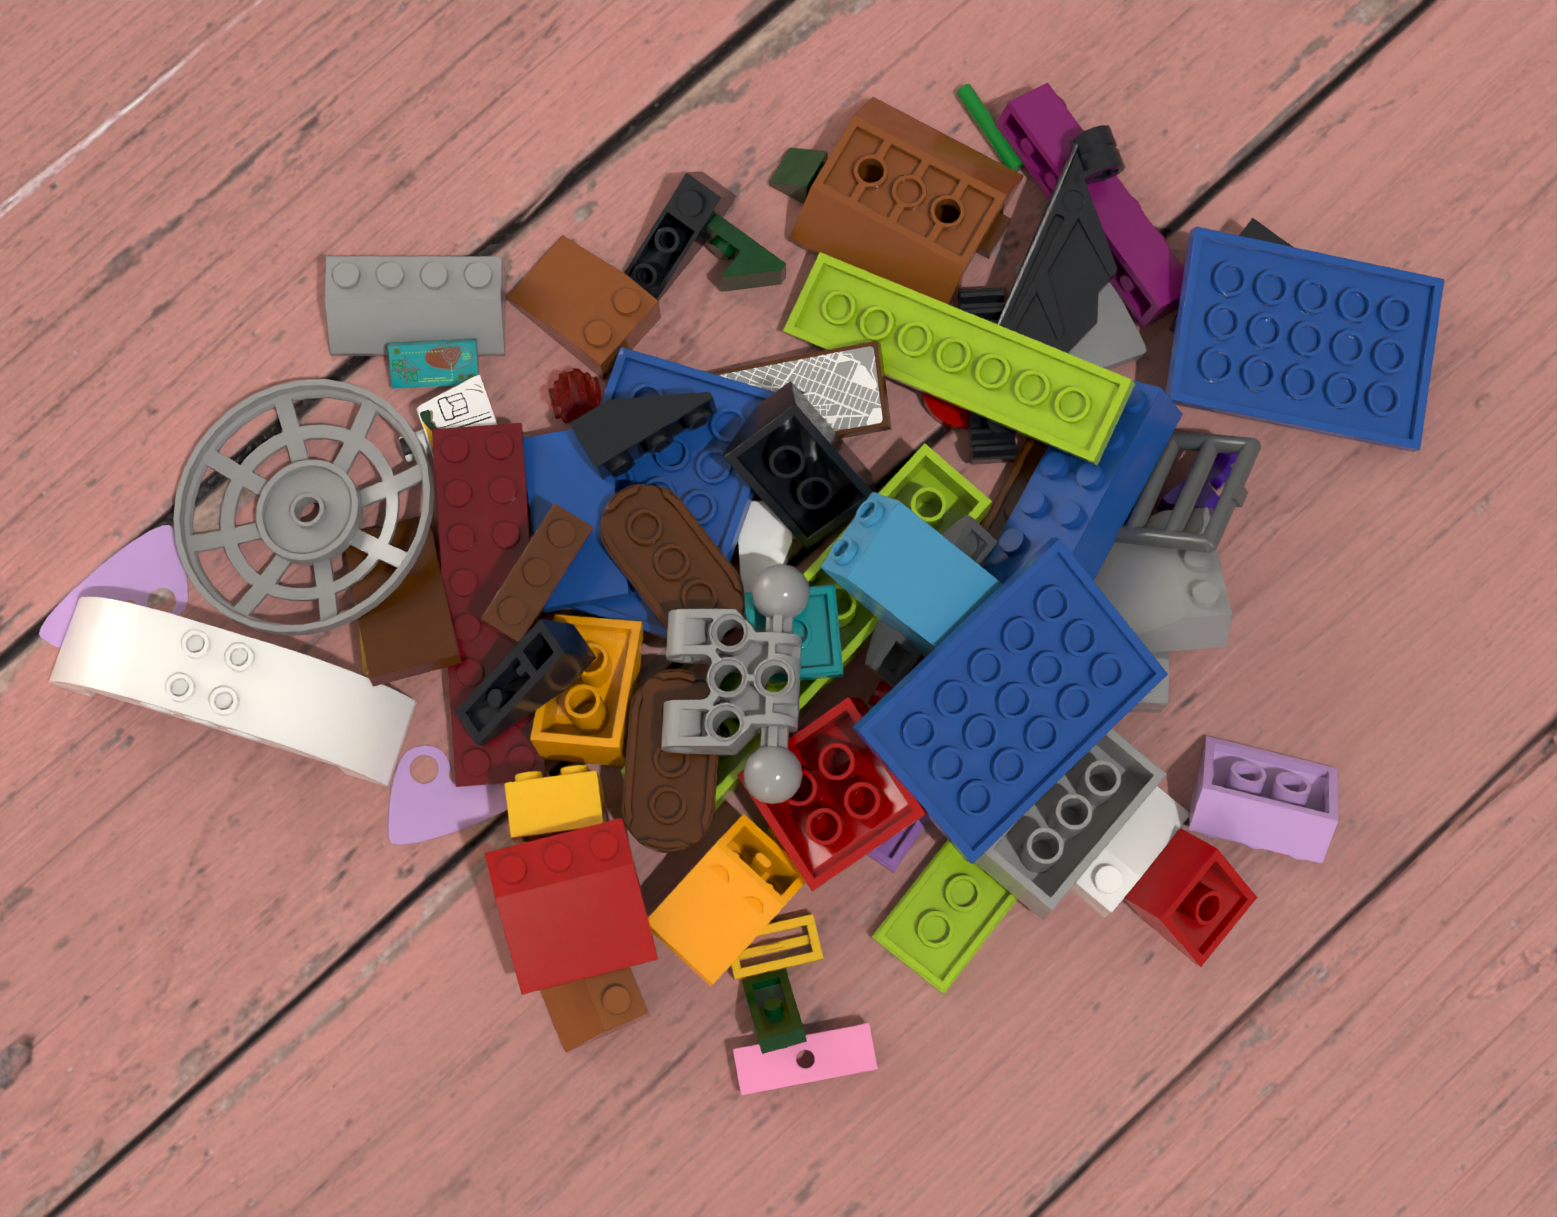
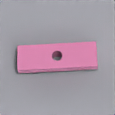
M869 1023L806 1035L807 1042L762 1054L759 1044L733 1049L741 1096L878 1070ZM809 1051L814 1056V1064L810 1068H801L797 1064L796 1057L800 1052Z

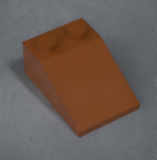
M564 235L506 297L510 304L603 381L612 373L620 348L624 347L632 350L661 318L659 301L625 273Z

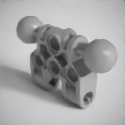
M780 563L766 567L756 577L752 589V598L758 612L766 617L765 632H755L754 628L736 609H677L668 613L666 659L678 663L711 664L707 674V682L711 691L710 695L702 700H670L664 702L661 750L681 754L736 755L757 733H761L760 748L748 758L743 776L749 793L760 802L769 804L781 803L791 798L799 789L803 776L800 761L788 749L789 732L798 730L802 638L793 634V619L805 609L810 595L809 583L801 571L793 566ZM733 628L744 630L743 639L740 643L734 646L723 645V636L728 630ZM729 673H739L742 675L741 684L734 691L726 692L720 689L724 676ZM782 673L788 676L787 685L781 691L769 692L766 690V683L772 675ZM728 718L739 720L740 726L736 734L727 738L718 735L719 725L722 721Z

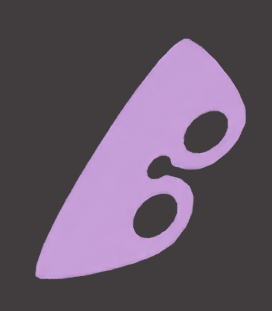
M162 525L152 529L104 562L76 586L51 612L40 629V637L61 649L76 605L81 597H101L123 602L132 600L136 605L148 607L150 594L156 589L166 588L172 591L176 597L175 608L170 614L177 616L186 609L188 603V583L186 571L182 566L175 543L173 528L170 525Z
M427 745L414 747L407 751L400 759L394 775L388 815L390 842L396 845H406L431 840L464 829L508 810L505 783L456 787L455 782L449 778L451 767L447 757L441 750ZM422 755L434 758L439 769L435 779L425 784L418 783L410 775L411 763L415 758Z

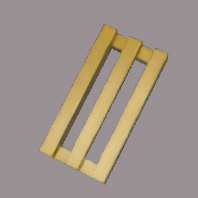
M811 914L768 924L756 938L806 926L808 935L745 949L731 964L734 980L823 960L814 915ZM811 944L812 952L744 968H741L740 960Z

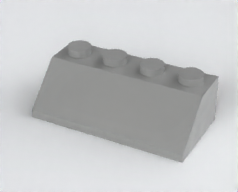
M326 256L325 307L331 356H389L388 344L390 342L477 338L478 356H505L507 272L502 256Z

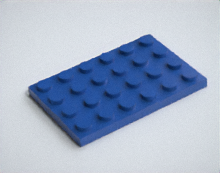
M1194 227L1190 230L1165 393L1176 405L1410 452L1418 451L1421 447L1444 279Z
M621 347L600 404L613 399L710 392L717 411L711 414V420L703 427L694 431L686 429L673 437L674 441L663 451L656 454L648 452L634 461L635 465L628 472L617 477L618 490L621 491L635 484L661 486L671 490L682 500L730 562L755 491L723 457V452L754 408L775 392ZM632 586V597L570 608L598 618L641 621L643 623V632L667 639V631Z
M1052 537L852 728L894 778L919 802L927 812L926 815L965 861L973 864L1159 684L1168 673L1059 538Z

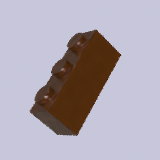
M554 503L483 614L481 623L517 645L535 624L590 537L593 527Z

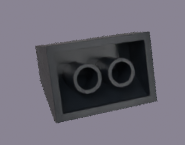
M792 381L788 382L754 408L723 452V457L806 549L855 515L860 505L868 499L872 492L876 493L872 473Z

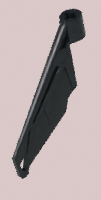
M1109 125L1090 128L1069 141L1071 149L996 323L1066 353H1069L1097 324L1098 294L1117 274L1114 258L1087 184L1105 181L1118 175L1125 169L1120 151L1116 148L1117 143ZM985 419L989 430L994 434H1000L1006 429L1002 425Z

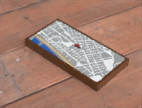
M878 341L710 372L773 392L778 391L788 382L792 381L841 439L892 430L882 348Z

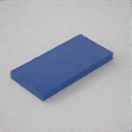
M572 429L524 438L527 492L533 536L554 503L593 527L590 537L543 610L551 612L632 597L631 584L609 557L601 539V521L605 507L609 500L619 492L617 477L609 475L602 480Z

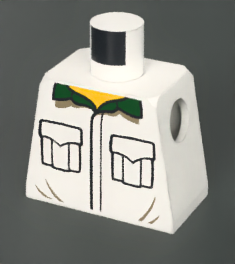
M474 376L421 404L417 408V412L423 429L415 433L424 446L426 455L432 454L434 459L432 429L497 425L481 376ZM399 437L407 462L414 461L415 458L403 437Z

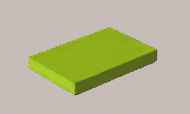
M947 840L871 938L944 995L1010 910L1017 898L975 862L971 864L965 861Z

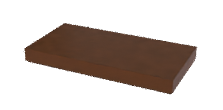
M421 516L399 521L390 545L408 552L415 538ZM430 524L426 542L413 568L398 588L377 607L358 618L369 678L373 687L462 663L451 610L442 579L441 565L432 524ZM383 526L363 532L378 539ZM351 545L345 550L349 573L368 556L365 552ZM380 560L361 581L353 584L352 591L355 606L375 593L392 576L397 568Z

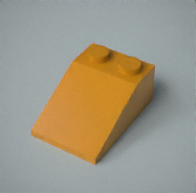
M555 614L553 621L574 624L597 658L568 689L536 710L530 741L539 755L545 757L546 760L624 767L630 705L640 685L643 623L641 621Z

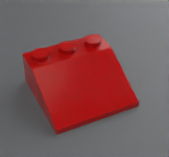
M846 698L788 739V749L800 761L803 774L800 787L791 798L781 803L769 804L760 802L749 793L811 891H815L927 814L919 802L894 778L853 730L852 727L870 711L862 698ZM743 770V771H741L740 773H738L737 776H738V778L740 779V781L742 782V784L744 785V787L746 788L745 782H744V776H743L744 770Z
M622 818L485 853L496 904L522 995L658 960L626 825Z

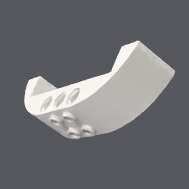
M90 596L81 597L78 600L48 682L51 685L91 697L94 696V693L102 694L338 766L347 775L389 787L417 704L414 699L382 684L373 687L370 679L290 649L164 611L119 600Z

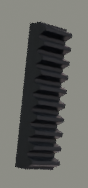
M1003 287L959 290L957 295L958 309L996 324L1004 307L1005 294ZM967 411L971 465L1015 462L1017 458L1016 431L1006 428L1004 432L994 434L989 430L985 418Z

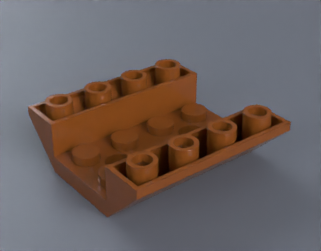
M872 97L853 115L812 184L790 236V241L816 255L821 252L951 305L962 285L966 269L999 212L1003 214L1024 175L889 104ZM875 165L881 169L883 176L874 183H868L860 178L858 172L863 166ZM942 205H950L957 209L959 218L952 223H943L937 219L935 211Z

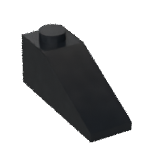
M540 619L461 704L455 713L477 746H484L568 689L597 657L574 624Z

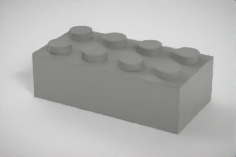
M1111 729L975 863L1039 918L1044 920L1167 774L1116 731Z

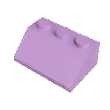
M1206 736L1190 802L1188 830L1198 832L1209 838L1218 837L1242 843L1253 849H1266L1286 854L1297 860L1323 863L1338 824V768Z

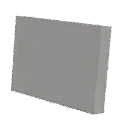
M1022 262L1014 269L1016 274H1018ZM1110 282L1098 294L1097 324L1068 353L1108 370L1141 359L1149 352L1121 297Z

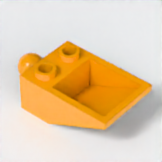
M743 814L648 917L651 931L711 987L806 882L771 827L764 833Z

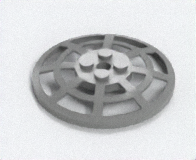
M328 379L297 380L265 389L251 395L231 408L213 424L195 447L183 470L176 492L173 517L175 543L182 566L193 586L210 605L234 622L250 629L280 636L310 635L333 630L360 618L377 607L398 588L413 568L426 542L433 515L434 487L431 466L424 446L411 425L391 404L371 391L350 383ZM331 398L360 405V409L350 430L326 424L300 427L293 402L304 399ZM276 408L283 430L282 433L271 437L259 445L245 458L241 465L219 453V450L226 441L243 425L260 414ZM377 414L387 420L402 435L414 455L416 466L394 476L393 470L384 455L366 439ZM326 439L344 444L332 464L323 460H309L305 441ZM285 447L288 448L292 464L278 471L269 481L254 473L270 456ZM359 452L363 453L374 464L382 479V482L361 490L348 476ZM208 467L231 480L222 502L221 530L194 535L195 501L202 479ZM421 483L423 493L422 514L415 538L408 552H405L390 545L399 518V493ZM245 488L260 496L256 509V522L236 527L237 506L241 493ZM386 499V517L382 532L377 539L360 530L364 508ZM310 503H318L320 510L317 517L312 521L302 522L300 519L302 509ZM263 539L265 544L276 553V556L262 575H260L247 562L239 545ZM350 545L368 554L365 560L353 571L335 581L332 559L342 554ZM225 548L226 554L235 570L246 582L252 585L235 606L227 601L212 585L201 566L198 556L199 552ZM380 560L397 568L392 576L369 598L352 609L339 614L338 593L347 590L353 584L361 581ZM292 563L314 566L317 587L291 588L278 585L277 583ZM268 595L289 601L319 600L320 621L281 624L265 621L251 614Z

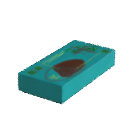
M477 338L390 342L388 344L392 389L457 386L474 376L480 375Z

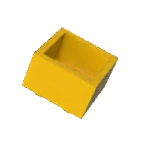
M587 765L564 767L561 769V775L544 778L540 771L524 772L515 775V782L505 783L511 839L516 845L608 822L603 783L597 770L589 771Z

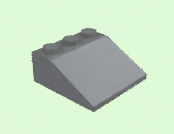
M1208 507L1193 508L1183 532L1204 534L1210 520ZM1166 510L1149 516L1145 528L1164 530L1173 510ZM1114 542L1094 582L1151 653L1227 647L1232 611L1218 549L1212 553Z

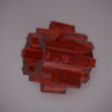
M573 368V371L561 372L558 376L559 379L554 380L553 388L548 389L554 416L556 419L561 418L565 424L574 421L599 406L603 397L598 377H591L588 372L583 373L579 368Z

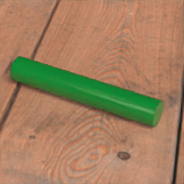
M970 84L962 86L956 92V95L1004 165L1018 172L1024 167V164L995 126L996 121Z

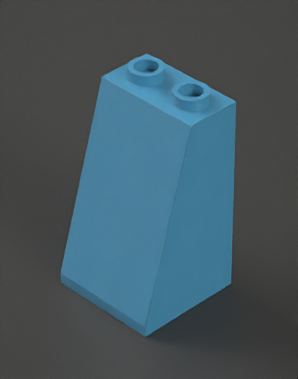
M872 492L868 499L860 505L855 518L841 538L833 544L830 554L820 567L885 625L898 630L922 652L921 656L923 657L928 656L1002 585L999 580L900 501Z

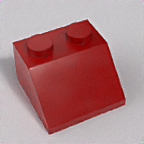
M1181 828L1124 898L1150 927L1191 961L1202 967L1257 899V896L1218 848Z

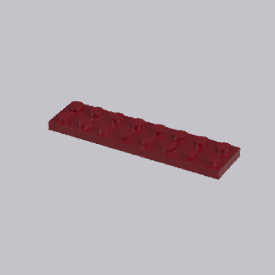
M522 423L432 429L441 574L462 663L448 667L456 787L504 784L515 782V775L532 771L542 772L544 778L547 777L546 759L539 755L530 741L536 710L484 746H477L455 713L461 704L516 646L483 625L481 618L531 541Z

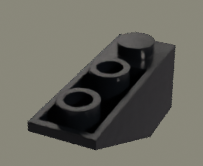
M703 171L686 173L624 273L659 301L706 243V226L716 214L724 217L735 200L736 195Z
M710 392L613 399L605 401L569 424L603 480L609 475L618 477L628 472L635 465L634 461L648 452L656 454L663 451L674 441L673 437L686 429L694 431L703 427L711 420V414L715 413L717 409Z

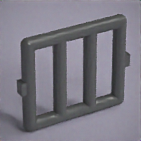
M1174 431L1139 495L1126 525H1122L1118 529L1115 542L1204 553L1214 552L1218 548L1235 507H1242L1247 497L1248 491L1244 486L1261 449L1260 442L1256 438ZM1179 449L1199 451L1165 529L1145 528ZM1217 454H1238L1204 534L1183 532Z

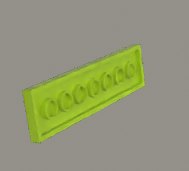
M821 252L818 254L783 330L787 335L822 350L878 341L882 348L886 377L1096 466L1135 386V382L1130 378Z

